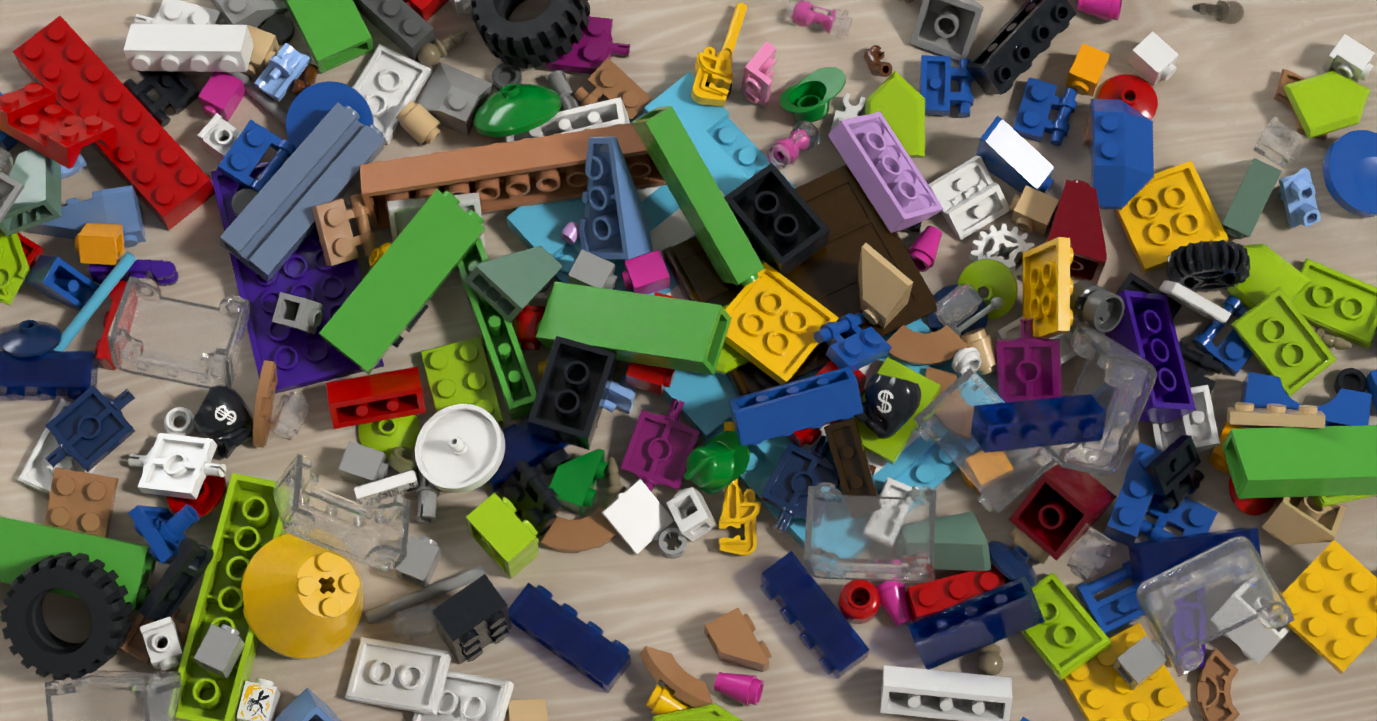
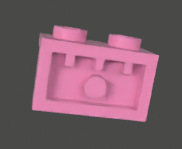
M768 41L745 66L741 91H743L744 96L754 104L759 103L764 107L769 101L772 85L771 79L774 75L772 69L776 64V60H774L776 47Z

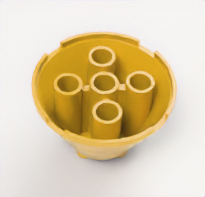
M288 533L267 542L249 561L241 583L244 603L243 613L250 629L265 646L286 657L295 659L316 658L335 651L351 637L362 616L364 589L360 573L354 561L338 544L315 533Z

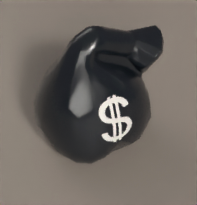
M874 374L866 384V402H862L863 413L857 414L853 418L856 419V422L865 424L878 438H890L915 414L921 401V389L917 383L908 380Z
M212 386L192 420L196 430L205 438L215 439L218 455L225 459L229 458L236 447L253 438L254 418L243 398L229 386Z

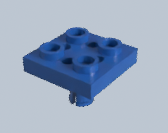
M187 504L174 516L168 508L137 505L129 512L134 521V529L140 536L146 539L151 547L149 549L151 555L161 564H171L179 553L180 542L187 538L184 531L200 519L195 509Z

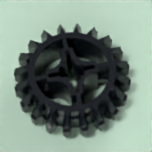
M1212 239L1206 242L1189 243L1188 246H1180L1177 250L1171 252L1167 263L1169 280L1177 282L1195 293L1198 291H1204L1205 293L1208 291L1217 292V290L1221 289L1227 290L1228 287H1236L1238 283L1246 281V278L1250 276L1249 270L1251 269L1250 256L1243 245L1236 244L1233 241H1213Z

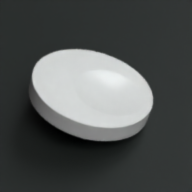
M471 404L452 405L435 413L420 430L415 445V459L422 475L436 488L450 493L468 492L485 484L499 469L505 453V438L498 422L489 412Z

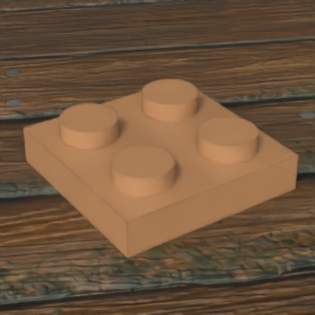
M55 467L45 524L108 537L119 478Z

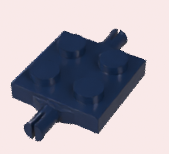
M92 385L45 425L56 438L59 445L58 448L45 457L47 462L54 468L66 456H69L89 472L135 432L121 411L135 399L132 393L126 388L125 391L112 401L110 398L103 396Z
M826 436L820 437L814 451L802 449L789 442L764 488L760 499L775 506L781 512L773 525L776 531L780 527L779 532L785 533L792 518L801 519L817 527L837 490L840 480L836 466L825 457L830 448L828 440L826 441Z

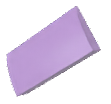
M881 112L842 120L828 134L890 233L920 223L943 210L940 202Z

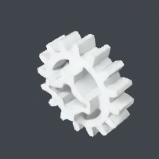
M1002 224L1001 230L997 231L994 225H991L989 234L981 231L978 237L979 240L973 241L971 248L974 250L970 252L969 259L973 261L981 259L999 261L1011 270L1016 282L1018 279L1023 283V263L1017 270L1015 269V263L1023 258V252L1034 248L1035 245L1034 243L1026 244L1028 234L1025 233L1019 236L1017 234L1018 227L1016 226L1012 231H1007L1006 224ZM990 244L991 251L986 252V255L983 256L984 249Z

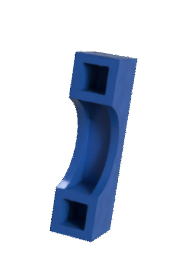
M1248 372L1243 381L1240 402L1253 403L1254 408H1267V404L1286 405V409L1298 410L1299 405H1302L1288 396L1281 384L1280 377ZM1341 388L1333 400L1324 405L1317 406L1318 411H1322L1326 416L1325 426L1368 425L1372 394Z

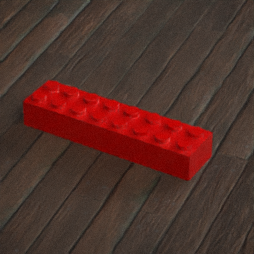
M58 16L13 51L20 67L34 82L41 84L56 94V104L83 119L96 115L115 126L116 148L110 149L97 141L91 145L128 186L132 185L136 195L168 230L172 229L215 194L211 179L61 16Z

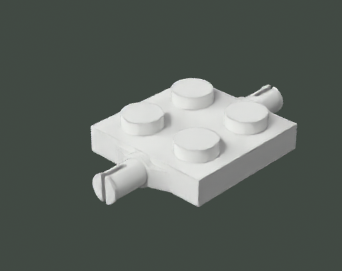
M163 0L159 12L154 18L137 14L134 24L219 25L222 15L218 10L181 0Z
M159 433L153 448L147 455L132 453L129 455L131 458H128L130 467L143 468V474L137 487L142 493L197 499L206 476L224 477V473H226L225 464L211 463L217 444L213 439Z

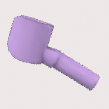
M576 222L568 223L562 231L561 238L570 244H574L578 237L580 238L579 224Z

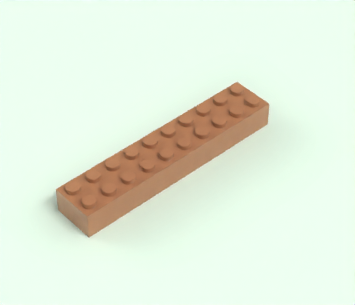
M631 123L616 124L596 129H584L564 134L557 133L538 138H525L518 141L494 143L473 148L466 147L447 152H434L427 155L403 157L382 162L375 161L360 165L361 195L365 206L370 212L369 217L374 230L390 227L387 201L431 197L436 189L441 193L447 190L453 195L479 193L481 213L582 198L583 192L587 191L588 176L585 173L590 137L617 138L636 190L663 186L666 183Z

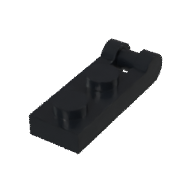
M191 538L183 539L179 544L178 555L138 611L144 617L153 621L169 616L172 617L211 562L214 555L211 547L199 544Z

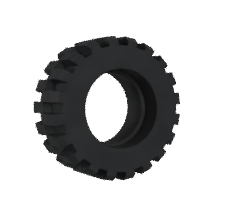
M471 0L473 8L471 11L472 20L485 45L496 58H500L502 62L508 65L515 63L516 67L527 68L529 64H532L534 68L543 66V63L550 61V63L558 61V56L563 53L567 55L573 50L571 46L574 43L578 44L583 37L581 31H586L589 24L590 5L588 0H552L549 7L540 16L526 22L509 21L515 8L526 0Z
M70 552L60 553L55 557L52 555L32 565L12 582V590L5 594L3 600L7 608L1 611V621L7 622V627L2 629L4 639H11L13 645L9 649L12 654L16 655L19 653L23 658L20 663L27 669L31 666L36 667V674L44 678L51 673L54 680L64 681L69 676L74 680L99 669L123 647L127 640L125 634L131 628L132 621L127 619V615L132 612L131 602H125L124 596L128 594L125 585L119 587L115 581L119 577L114 570L107 572L103 569L106 563L99 559L90 562L89 555L78 553L72 556ZM61 588L72 591L86 603L91 613L92 629L85 641L81 643L65 642L57 638L48 629L42 614V604L45 595L50 590Z

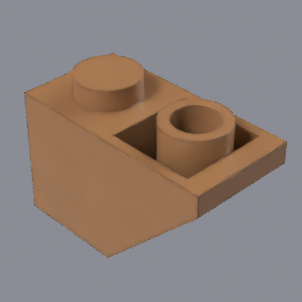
M736 608L705 625L704 633L720 660L761 672L769 669L768 659L771 658L770 651L763 640L757 641L753 634L756 628L747 613L742 615L739 608Z

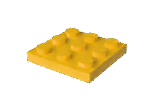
M1192 160L1155 173L1153 179L1122 210L1114 209L1143 273L1166 266L1168 256L1180 246H1188L1189 243H1199L1200 241L1206 242L1211 239L1213 241L1224 240L1228 242V236Z
M1057 237L1023 252L1022 318H1033L1034 337L1049 339L1069 332L1073 323V311L1070 309V296L1073 292L1070 265L1073 261V249L1070 247V238Z
M765 262L763 264L764 269L757 273L759 277L746 285L725 309L732 319L724 342L780 385L788 383L819 343L815 341L814 333L819 331L820 327L828 322L836 323L839 317Z
M1333 540L1269 607V610L1337 672L1342 674L1377 637V577L1337 541Z
M1140 623L1109 638L1111 640L1109 648L1062 679L1086 721H1163L1187 708L1188 703L1165 664L1135 690H1132L1114 669L1113 664L1116 659L1144 636H1147Z

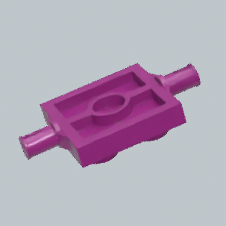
M588 16L589 24L586 31H581L583 37L578 44L574 43L571 46L573 50L567 55L563 53L558 56V61L553 63L547 61L546 69L593 74L607 58H611V54L629 57L630 44L613 43L611 35L613 19Z
M1033 318L1020 319L1021 337L1016 339H999L996 341L999 397L1004 402H1015L1024 405L1025 423L1029 424L1031 422V424L1038 423L1037 405L1044 402L1062 401L1060 339L1034 337Z
M672 398L667 415H655L641 410L620 467L623 470L636 474L643 480V483L651 492L654 484L666 485L680 490L684 479L683 475L686 473L688 456L695 449L701 433L699 430L685 426L678 420L685 402L680 400L678 402L675 398Z

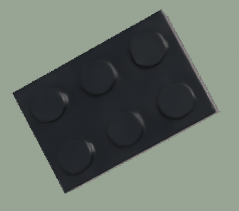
M773 163L766 166L724 197L750 244L767 264L783 276L825 247L829 242L830 229Z
M556 336L527 421L529 433L589 450L617 366L616 352Z
M485 574L431 610L439 636L459 664L465 660L471 662L483 653L482 649L491 642L494 644L501 642L510 634L509 630L512 628L508 606Z

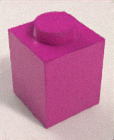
M213 72L198 98L202 111L206 115L213 118L218 113L222 116V119L229 121L245 96L246 91L242 80L226 72Z
M660 250L624 261L625 272L621 273V277L626 291L631 289L633 293L648 295L670 288V276Z

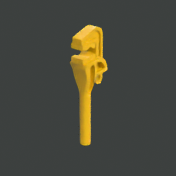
M744 3L736 4L722 50L715 55L714 48L706 47L704 53H697L695 60L697 75L692 87L691 97L698 104L720 107L725 105L733 79V52L747 11V5ZM706 82L710 83L709 87L705 86Z
M724 422V431H735L733 422ZM738 478L725 487L719 529H727L728 527L741 529V525L744 524L745 540H741L740 535H736L734 538L723 537L719 538L720 551L748 556L757 547L756 517L760 512L762 502H756L755 492L752 489H747L743 495L738 486Z

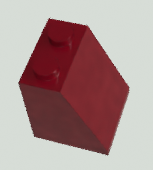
M1066 180L1047 242L1057 237L1070 238V247L1073 249L1070 276L1098 284L1107 260V252L1096 188L1090 187L1084 181Z
M1068 457L1041 476L1009 518V521L1057 561L1102 517L1117 496Z

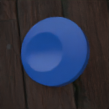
M333 81L316 83L300 92L290 105L286 117L287 137L289 142L297 149L337 102L343 107L347 105L353 108L360 116L358 121L364 126L374 125L372 111L363 96L354 88Z
M1367 130L1351 131L1335 140L1328 148L1323 162V176L1329 193L1343 209L1357 216H1377V133Z

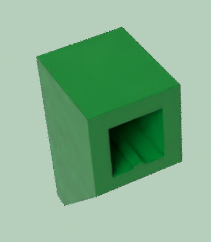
M596 449L557 467L549 488H553L557 493V500L561 503L563 509L583 515L586 507H592L597 494V490L593 488L597 479L602 480L604 478L608 462H605L604 450Z

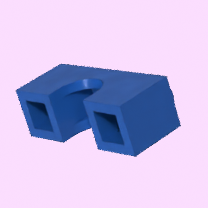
M1140 442L1138 443L1102 536L1132 547L1154 493L1146 467L1163 451Z

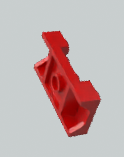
M36 82L25 85L24 88L12 93L3 94L0 97V130L68 169L74 166L81 149L96 141L110 149L116 148L114 125L96 115L83 119L56 104V94Z

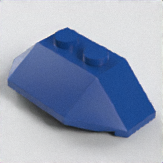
M1091 99V187L1096 188L1099 209L1122 210L1154 177L1153 121L1122 100Z

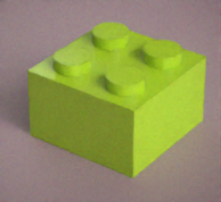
M494 492L466 516L470 535L512 579L539 555V540L536 537L538 532L528 520L525 519L522 522L515 515L517 510L506 497L500 499Z

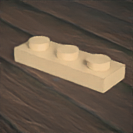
M1237 402L1235 407H1227V421L1229 424L1325 428L1326 416L1322 411H1318L1317 406L1299 405L1298 410L1286 409V405L1267 404V408H1254L1253 403Z

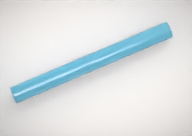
M128 251L125 253L61 334V342L53 349L59 354L64 352L137 258Z

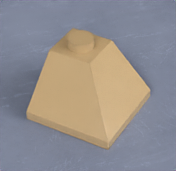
M865 243L861 248L857 268L860 309L863 311V316L871 324H879L884 329L908 304L913 281L870 245Z
M1312 496L1277 497L1267 513L1262 528L1271 537L1281 540L1287 545L1332 542L1336 537L1347 507L1342 504H1336L1321 508L1315 504Z

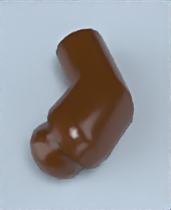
M873 45L870 50L866 49L864 59L871 74L880 77L890 76L893 68L890 63L880 61L885 56V53L880 51L881 47Z
M309 63L302 72L301 78L295 79L290 87L292 94L298 95L307 87L315 84L318 72L316 65Z

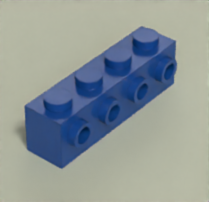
M850 367L728 400L735 433L742 446L758 445L766 439L777 436L787 437L795 431L806 428H819L825 423L851 419L855 415L863 413L858 382Z

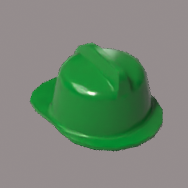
M836 67L818 69L786 89L780 96L779 104L782 109L792 113L798 125L821 120L829 111L830 100L842 91L846 83V76L842 70Z
M735 431L719 433L690 453L686 462L687 472L683 476L686 480L692 481L705 493L716 494L745 472L750 457L748 445H741Z

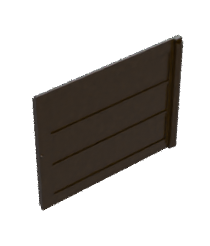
M847 164L795 188L799 195L830 229L829 242L784 277L839 318L848 313L855 314L860 312L862 314L857 268L861 248L867 243L912 280L913 285L908 304L884 329L879 324H871L864 317V323L859 325L862 330L872 327L881 337L897 331L903 325L907 326L940 310L938 303L898 233H890ZM696 236L661 250L663 259L686 300L718 304L724 307L730 304L745 287L741 283L734 285L722 282ZM754 249V251L756 252L758 258H759L760 260L765 261V260L760 256V254ZM845 333L840 334L844 339L847 338ZM825 341L818 344L788 383L826 365L830 361L826 355L829 345ZM748 362L726 373L738 397L765 390L755 382L754 372L756 365L752 362Z

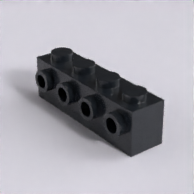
M1028 0L966 66L967 70L984 93L1000 95L1006 93L1012 88L1015 79L1032 66V61L1050 47L1051 41L1055 36L1068 28L1069 21L1077 13L1067 0Z

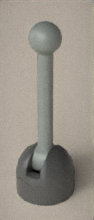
M994 297L990 305L957 327L949 324L948 326L961 338L963 330L993 309H1000L1003 306V300L1000 297Z

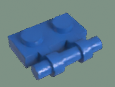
M921 55L920 94L925 98V115L949 116L950 105H956L959 117L967 118L970 116V107L973 106L974 96L971 94V82L974 81V78L966 68L971 61L970 59H960L959 68L951 67V56ZM951 81L959 82V92H951Z
M1029 77L1013 129L1021 137L1041 142L1043 132L1052 134L1051 144L1056 146L1062 145L1063 138L1068 135L1070 129L1068 124L1070 115L1076 109L1077 102L1075 98L1077 91L1073 88H1066L1064 96L1060 98L1054 96L1057 85ZM1050 109L1059 111L1057 120H1048Z
M860 312L843 315L839 318L838 322H828L822 325L819 331L814 333V339L817 343L825 341L829 345L826 355L839 369L850 367L852 372L887 356L892 348L872 327L864 330L859 327V325L864 323V316ZM845 333L847 338L844 339L840 334Z
M1155 495L1146 515L1157 519V522L1154 525L1143 520L1139 531L1148 535V539L1155 543L1160 541L1175 548L1174 552L1182 556L1185 553L1196 558L1201 547L1191 543V537L1203 542L1218 512L1185 496L1184 502L1177 509H1171L1165 514L1158 508V504L1163 501V495ZM1167 524L1183 532L1181 537L1164 530L1165 525Z

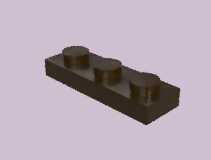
M851 418L825 426V434L851 518L883 509L856 419Z

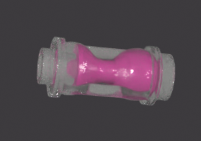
M789 0L784 20L791 22V26H810L824 30L829 35L841 39L843 34H849L853 18L848 17L849 11L829 10L815 6L806 0Z
M798 122L790 132L789 138H782L770 144L767 152L769 164L773 163L777 169L790 168L798 158L799 151L811 150L819 144L820 134L818 129L811 122Z

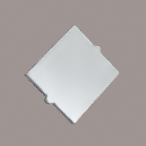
M641 479L634 482L623 493H618L617 499L601 512L635 554H638L652 540H658V535L674 521Z

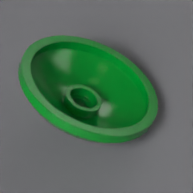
M534 84L506 85L479 106L473 117L474 127L478 133L490 137H504L527 132L548 122L559 112L561 108L560 96L556 91L546 86Z

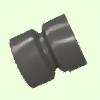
M1080 280L1073 285V292L1070 296V309L1073 311V318L1103 333L1113 330L1120 323L1125 309L1124 301L1120 296L1088 280Z

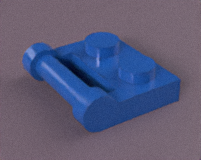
M250 119L218 165L217 170L242 187L253 189L259 193L280 169L287 157L294 153L296 147L291 142L279 138ZM268 148L275 149L277 152L258 179L250 177Z
M1228 296L1223 302V309L1231 313L1229 319L1233 315L1239 318L1248 311L1242 302L1234 296ZM1212 321L1203 333H1198L1194 337L1192 343L1204 354L1205 352L1214 356V360L1224 363L1223 368L1235 377L1253 354L1234 330L1229 333L1219 347L1215 346L1212 340L1226 323Z
M1133 560L1123 563L1121 568L1088 584L1083 582L1075 586L1076 593L1081 602L1084 603L1091 618L1106 635L1159 608ZM1127 578L1132 582L1133 585L1096 602L1093 596Z

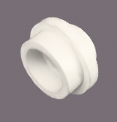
M974 347L959 350L954 355L952 368L956 373H961L962 376L972 375L982 364L980 352Z
M173 408L164 418V427L168 434L188 436L195 428L192 421L194 415L187 408ZM183 419L186 421L185 425L180 428L175 427L176 421Z

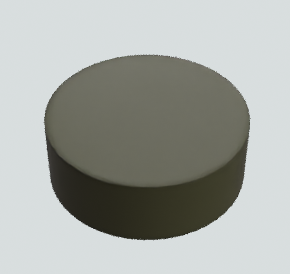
M396 447L392 450L388 463L393 469L401 473L411 470L415 471V473L417 472L418 466L415 459V451L406 447Z

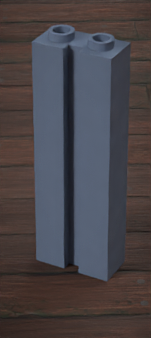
M337 102L220 236V245L267 283L316 228L311 207L341 199L360 177V165L372 163L384 149L385 139L382 138L384 136L383 133L372 124L364 126L358 121L360 118L359 114L350 106L346 105L343 107Z

